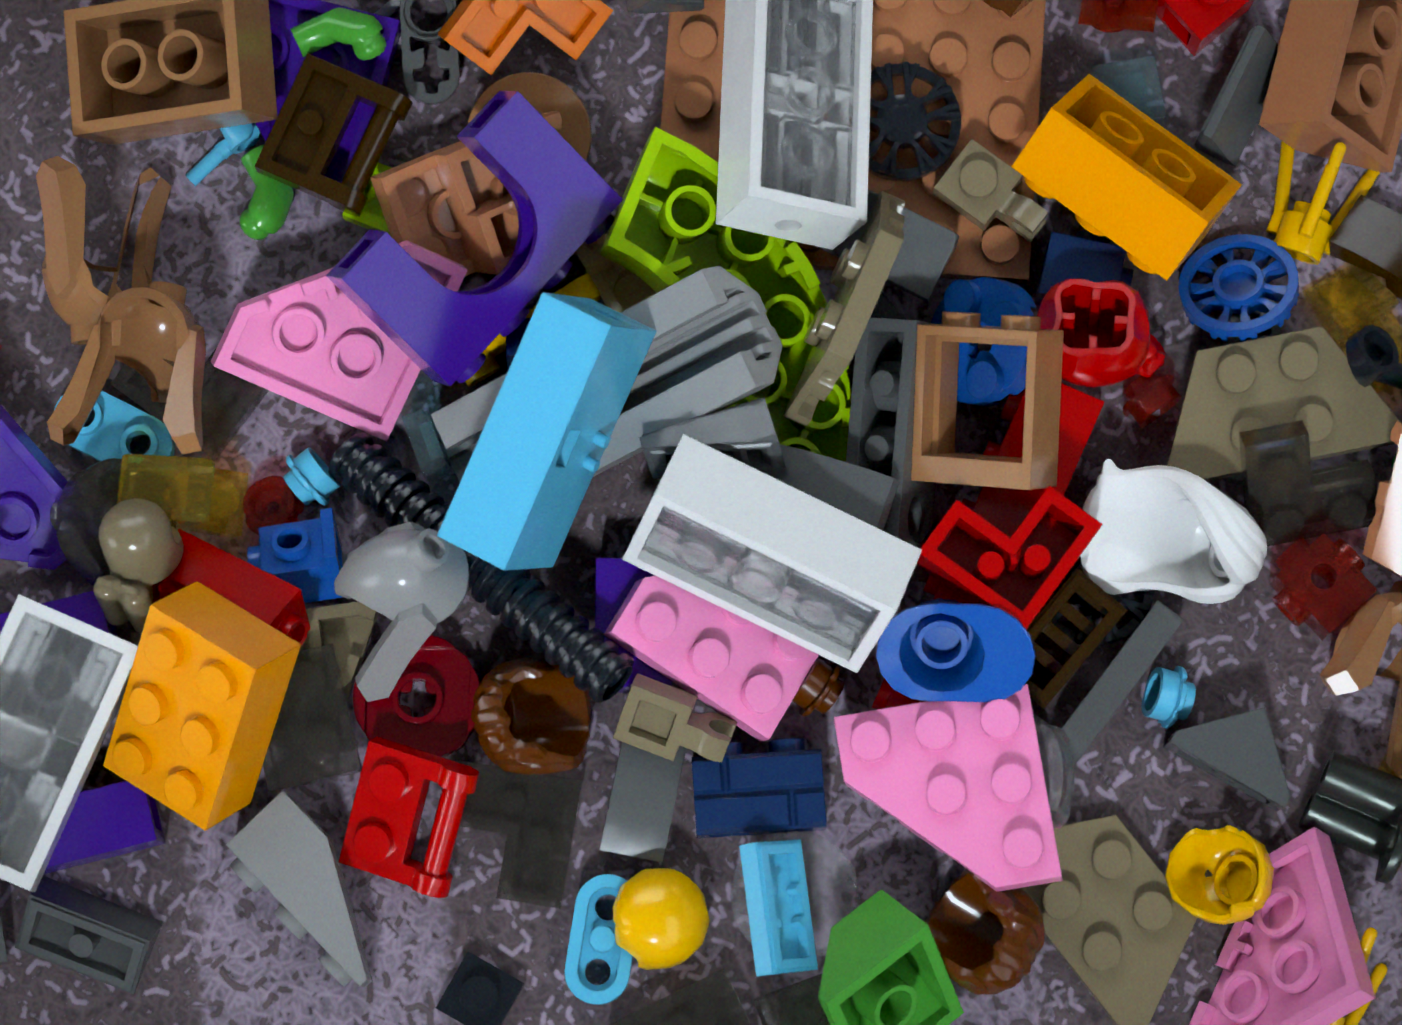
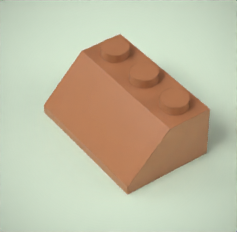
M1290 0L1282 35L1277 46V55L1267 95L1263 101L1259 125L1294 150L1327 159L1330 158L1334 145L1338 142H1343L1347 148L1342 160L1343 163L1381 173L1392 172L1402 132V0Z

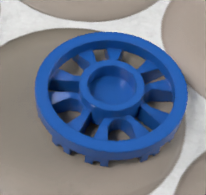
M1229 235L1207 243L1187 260L1179 278V296L1189 322L1210 332L1212 339L1216 340L1219 337L1224 342H1228V337H1239L1240 342L1246 341L1247 338L1254 340L1258 339L1257 333L1263 332L1276 324L1281 327L1284 325V320L1290 318V310L1298 302V271L1291 255L1283 247L1277 246L1276 242L1257 235ZM1234 249L1255 250L1251 261L1235 260ZM1217 254L1220 255L1224 263L1219 268L1210 259ZM1272 257L1276 259L1261 271ZM1196 271L1212 279V282L1207 284L1191 283ZM1288 275V285L1268 284L1270 281ZM1268 299H1271V300H1274V301H1278L1279 303L1277 304V303L1272 302V301H1270V300H1268ZM1213 311H1223L1218 320L1207 316ZM1254 311L1265 313L1263 316L1253 320L1249 317ZM1232 313L1241 314L1240 322H1231Z

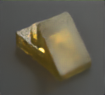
M1351 264L1302 292L1323 328L1345 355L1348 337L1367 325H1375L1384 329L1392 337L1398 349L1399 362L1402 363V328L1392 313L1400 302L1370 272ZM1376 381L1370 384L1377 394L1392 387Z
M125 454L122 455L117 504L127 499H146L158 504L165 511L171 526L175 529L221 537L242 536L248 473L215 468V461L208 458Z

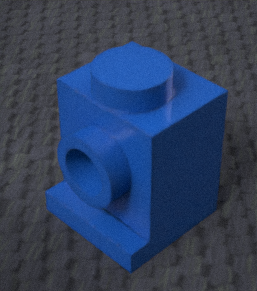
M332 508L320 509V518L258 527L259 545L247 547L248 563L300 588L304 603L342 598V596L335 593L334 581L343 567V551Z

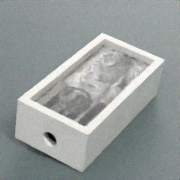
M725 0L716 206L717 225L833 250L867 222L873 0Z
M683 434L622 560L857 673L896 613L922 550Z
M19 594L0 633V878L31 892H36L122 702L138 646Z

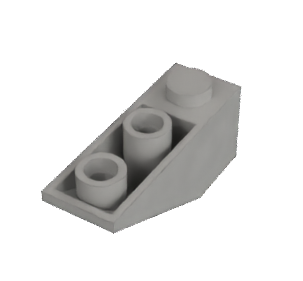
M282 790L226 844L237 856L229 866L255 893L265 886L281 903L274 911V914L299 940L308 932L326 950L318 960L340 984L345 987L353 979L360 987L366 988L373 980L334 841L288 793Z

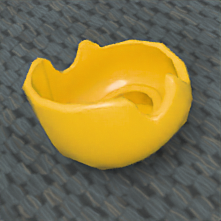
M1231 825L1211 830L1194 828L1188 831L1169 853L1165 879L1172 899L1191 915L1208 923L1227 925L1251 918L1256 911L1262 909L1271 894L1274 867L1265 845L1244 830L1240 831ZM1209 870L1213 876L1205 877V872Z
M670 868L644 869L620 886L612 908L616 944L630 953L638 961V967L645 970L672 968L685 962L703 944L710 923L703 892L688 876Z

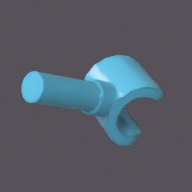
M255 123L220 128L225 139L217 143L208 154L185 174L186 177L196 186L224 159H228L232 154H238L254 146L260 139V131Z

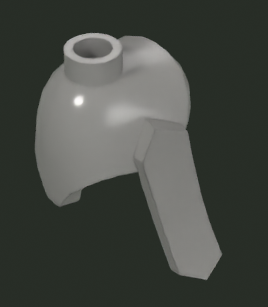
M411 521L389 527L378 536L363 542L356 550L343 554V567L334 581L335 593L347 599L353 598L392 620L355 677L357 687L367 702L389 698L401 674L423 643L436 629L437 623L445 620L458 609L469 589V567L464 550L438 537L437 531L424 529L423 526Z

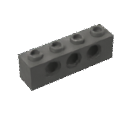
M870 318L855 351L846 462L893 477L899 481L883 531L920 549L932 534L936 483L911 481L917 325L933 323L918 320ZM916 565L909 581L927 582L928 573Z

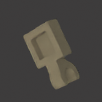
M973 139L969 141L935 185L933 195L983 231H985L996 216L1029 242L1033 241L1046 224L1045 217L1048 215V212L1035 201L1015 193V190L1022 183L1023 175Z
M637 673L628 693L613 739L674 761L679 747L682 746L706 759L722 762L737 722L730 717L718 713H693L698 696Z

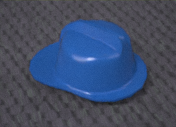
M942 598L925 601L917 606L905 608L892 617L878 639L876 651L881 675L894 690L910 699L931 702H991L996 699H1006L1020 691L1033 673L1036 656L1031 635L1017 618L1006 611L983 604L960 603L956 600Z

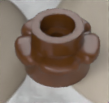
M819 657L816 659L792 700L801 707L799 714L808 716L814 709L825 714L834 705L844 688V682L838 678L840 673L839 664L835 662L828 664Z

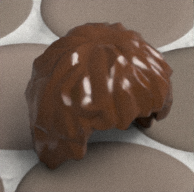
M514 658L512 661L504 662L492 669L484 676L476 689L473 698L474 706L471 710L474 729L478 733L479 744L487 757L503 771L523 775H542L579 768V765L583 763L587 752V742L590 738L591 699L588 695L589 689L585 691L579 690L574 685V676L565 678L561 675L559 671L560 664L550 665L545 661V658Z
M967 868L961 875L954 878L949 888L944 890L942 897L936 902L929 912L928 918L925 920V923L930 928L949 977L961 987L974 994H998L1017 985L1023 979V976L1030 973L1031 965L1035 962L1036 953L1042 949L1045 940L1043 916L1036 902L1023 888L997 892L975 877V874Z

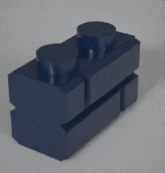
M791 738L768 741L769 752L743 754L742 743H729L722 762H715L704 757H691L697 839L826 830L821 749L808 750L807 739Z

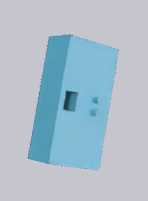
M542 292L437 536L502 570L553 567L592 477L600 466V459L610 443V436L657 331L590 298Z

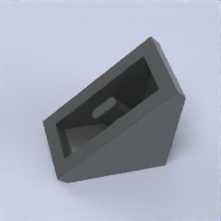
M1265 707L1178 730L1169 736L1163 747L1274 811L1284 808L1291 797Z

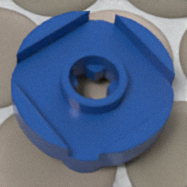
M980 277L969 281L959 279L953 281L946 288L943 300L937 307L931 323L941 324L942 312L981 313L982 326L1001 327V315L1034 316L1031 308L1037 309L1032 297L1023 288L1011 282L989 277ZM959 342L957 401L991 407L1000 404L997 401L1004 399L1008 394L1017 396L1026 387L1027 346L992 344L989 352H978V343Z

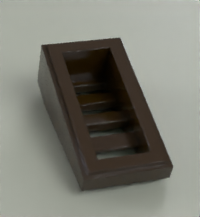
M1078 568L1027 628V632L1031 635L1036 654L1035 659L1055 675L1047 685L1034 674L1025 683L1028 684L1030 698L1043 709L1048 706L1127 611L1126 608ZM1075 592L1105 616L1097 626L1067 602ZM1058 612L1088 636L1080 646L1051 622ZM1042 632L1071 655L1064 665L1034 642Z

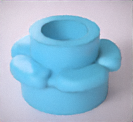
M310 447L306 448L296 458L291 454L286 457V463L291 470L283 476V479L292 492L307 506L314 500L324 506L327 505L330 500L328 496L337 490L341 483L330 477L328 473L329 467L322 458Z
M1176 666L1174 671L1156 667L1147 679L1141 704L1142 713L1146 717L1158 720V723L1163 728H1170L1177 719L1185 720L1193 708L1196 688L1194 683L1186 681L1187 672L1185 668Z

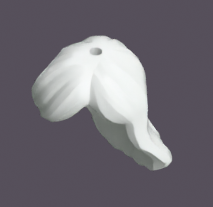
M1106 459L1103 462L1101 474L1097 477L1096 486L1090 491L1082 509L1103 524L1080 556L1083 573L1106 593L1113 595L1140 590H1159L1174 593L1198 603H1223L1234 599L1242 591L1245 584L1257 579L1267 555V539L1245 507L1203 478L1173 466L1153 465L1122 470L1111 459Z

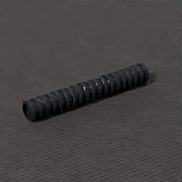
M361 432L349 437L338 447L331 458L328 470L330 477L338 482L343 481L342 485L347 492L357 493L356 497L361 504L371 505V511L375 516L385 517L388 527L411 521L423 526L424 529H433L439 532L450 505H444L445 501L439 493H430V487L426 482L416 481L413 471L407 468L402 469L400 460L393 456L388 457V452L382 445H374L373 438L368 433ZM464 550L469 567L468 591L472 589L471 596L477 603L486 602V610L491 615L497 616L501 614V623L507 628L515 627V634L519 639L525 641L530 639L529 645L536 653L545 651V661L554 666L560 664V674L565 678L574 676V685L582 691L589 689V698L594 703H602L611 699L623 688L633 671V657L627 653L619 655V647L614 641L608 640L603 642L604 634L598 628L589 630V620L580 615L574 617V608L568 603L559 604L560 597L555 591L549 590L545 592L546 587L542 580L538 578L530 580V570H502Z

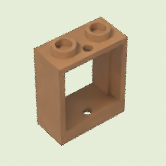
M942 312L941 324L917 325L911 481L1023 490L1057 486L1064 330L1040 329L1041 317L1026 315H1001V327L982 326L981 313ZM959 342L1027 346L1022 458L955 453Z

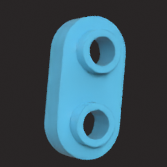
M104 391L101 392L93 408L95 412L93 422L89 426L82 428L74 443L68 444L75 450L129 477L141 480L151 479L163 473L171 464L175 453V442L163 422ZM139 435L149 436L151 440L149 450L139 456L131 454V441Z
M612 874L593 877L579 890L575 901L565 963V980L570 991L580 1000L593 1005L610 1003L623 994L630 980L633 956L616 944L614 921L603 920L596 913L598 900L607 895L617 897L620 886L627 882L624 878ZM597 959L607 962L611 970L609 979L601 985L590 983L585 974L587 965Z

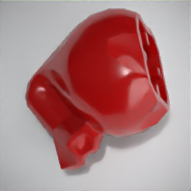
M1067 278L1051 286L1041 301L1037 316L1041 317L1040 329L1064 330L1062 379L1075 385L1086 387L1112 386L1135 374L1149 378L1160 366L1164 365L1166 354L1161 344L1150 334L1149 313L1142 297L1137 290L1126 283L1117 280L1093 282L1084 278Z

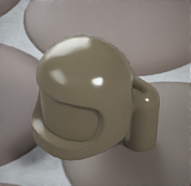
M133 498L121 501L111 507L101 521L99 544L110 569V574L97 578L93 592L108 623L122 625L130 620L134 630L142 634L149 607L154 602L152 585L164 580L176 569L182 559L184 544L180 533L171 526L165 511L158 504L146 499Z

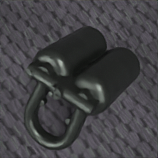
M1333 751L1325 764L1318 785L1315 786L1310 794L1299 822V827L1307 831L1316 827L1329 835L1331 841L1379 860L1375 880L1384 884L1390 883L1402 864V779Z

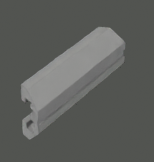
M721 266L701 269L621 312V314L657 332L610 436V443L600 459V466L593 477L642 452L643 449L639 437L723 410L774 383L783 345L774 326H771L767 318V310L758 292ZM507 374L431 414L434 426L459 483Z

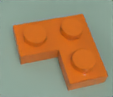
M462 0L438 32V35L492 75L529 25L574 60H577L614 10L601 0Z

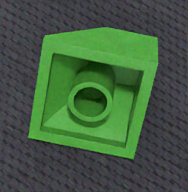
M882 889L831 927L818 995L830 1025H949L964 1013L928 924Z

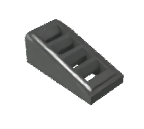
M758 398L639 437L653 479L662 478L683 434L761 472L786 467L765 398Z

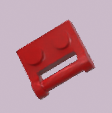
M378 736L369 740L339 863L411 886L414 891L426 896L436 898L448 897L453 875L448 872L467 795L475 792L480 774L479 771L470 766ZM430 781H433L442 787V792L423 863L411 859L429 784Z

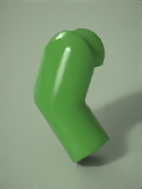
M334 8L290 29L303 57L307 56V53L312 54L336 42L352 45L354 53L360 60L375 58L382 54L386 48V40L380 33L383 29L381 23L372 15L346 8Z
M264 145L250 150L241 158L256 189L249 202L248 209L244 210L240 215V227L248 237L255 240H262L269 233L274 234L282 228L294 200L292 187L257 172L255 164Z

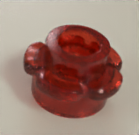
M1154 372L1149 378L1140 376L1123 391V395L1128 400L1122 408L1124 416L1127 417L1131 414L1138 425L1143 428L1172 409L1181 399V395L1172 385L1175 377L1172 374L1158 377ZM1160 409L1159 416L1153 415V413Z
M268 476L248 488L243 496L242 509L247 516L245 519L247 526L252 532L259 535L258 527L297 522L298 515L304 511V503L292 492L283 477ZM271 502L279 504V509L275 513L268 511V505Z

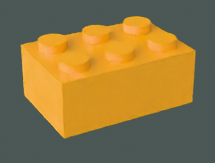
M1091 74L1083 78L1051 107L1011 166L1024 176L1025 183L1035 193L1048 199H1056L1075 213L1076 220L1084 229L1094 235L1108 237L1127 251L1129 260L1136 267L1149 274H1158L1166 281L1200 244L1242 186L1233 177Z
M198 581L151 604L103 766L204 831L251 803L301 644Z

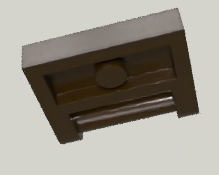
M307 53L256 161L255 168L260 174L321 199L345 213L360 217L368 200L364 192L370 177H372L397 121H405L413 102L395 90ZM359 102L372 106L375 111L340 183L325 175Z

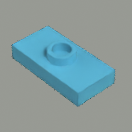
M801 839L754 842L739 845L756 977L817 970L818 964Z

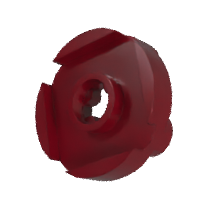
M430 635L401 674L389 698L367 702L357 687L355 680L353 690L355 717L369 740L378 736L446 758L450 754L462 749L475 731L474 723L471 719V710L474 706V693L480 685V678L463 653L446 640ZM414 682H425L427 693L436 695L435 706L426 707L424 716L412 717L411 708L401 705V694L411 693L414 688Z

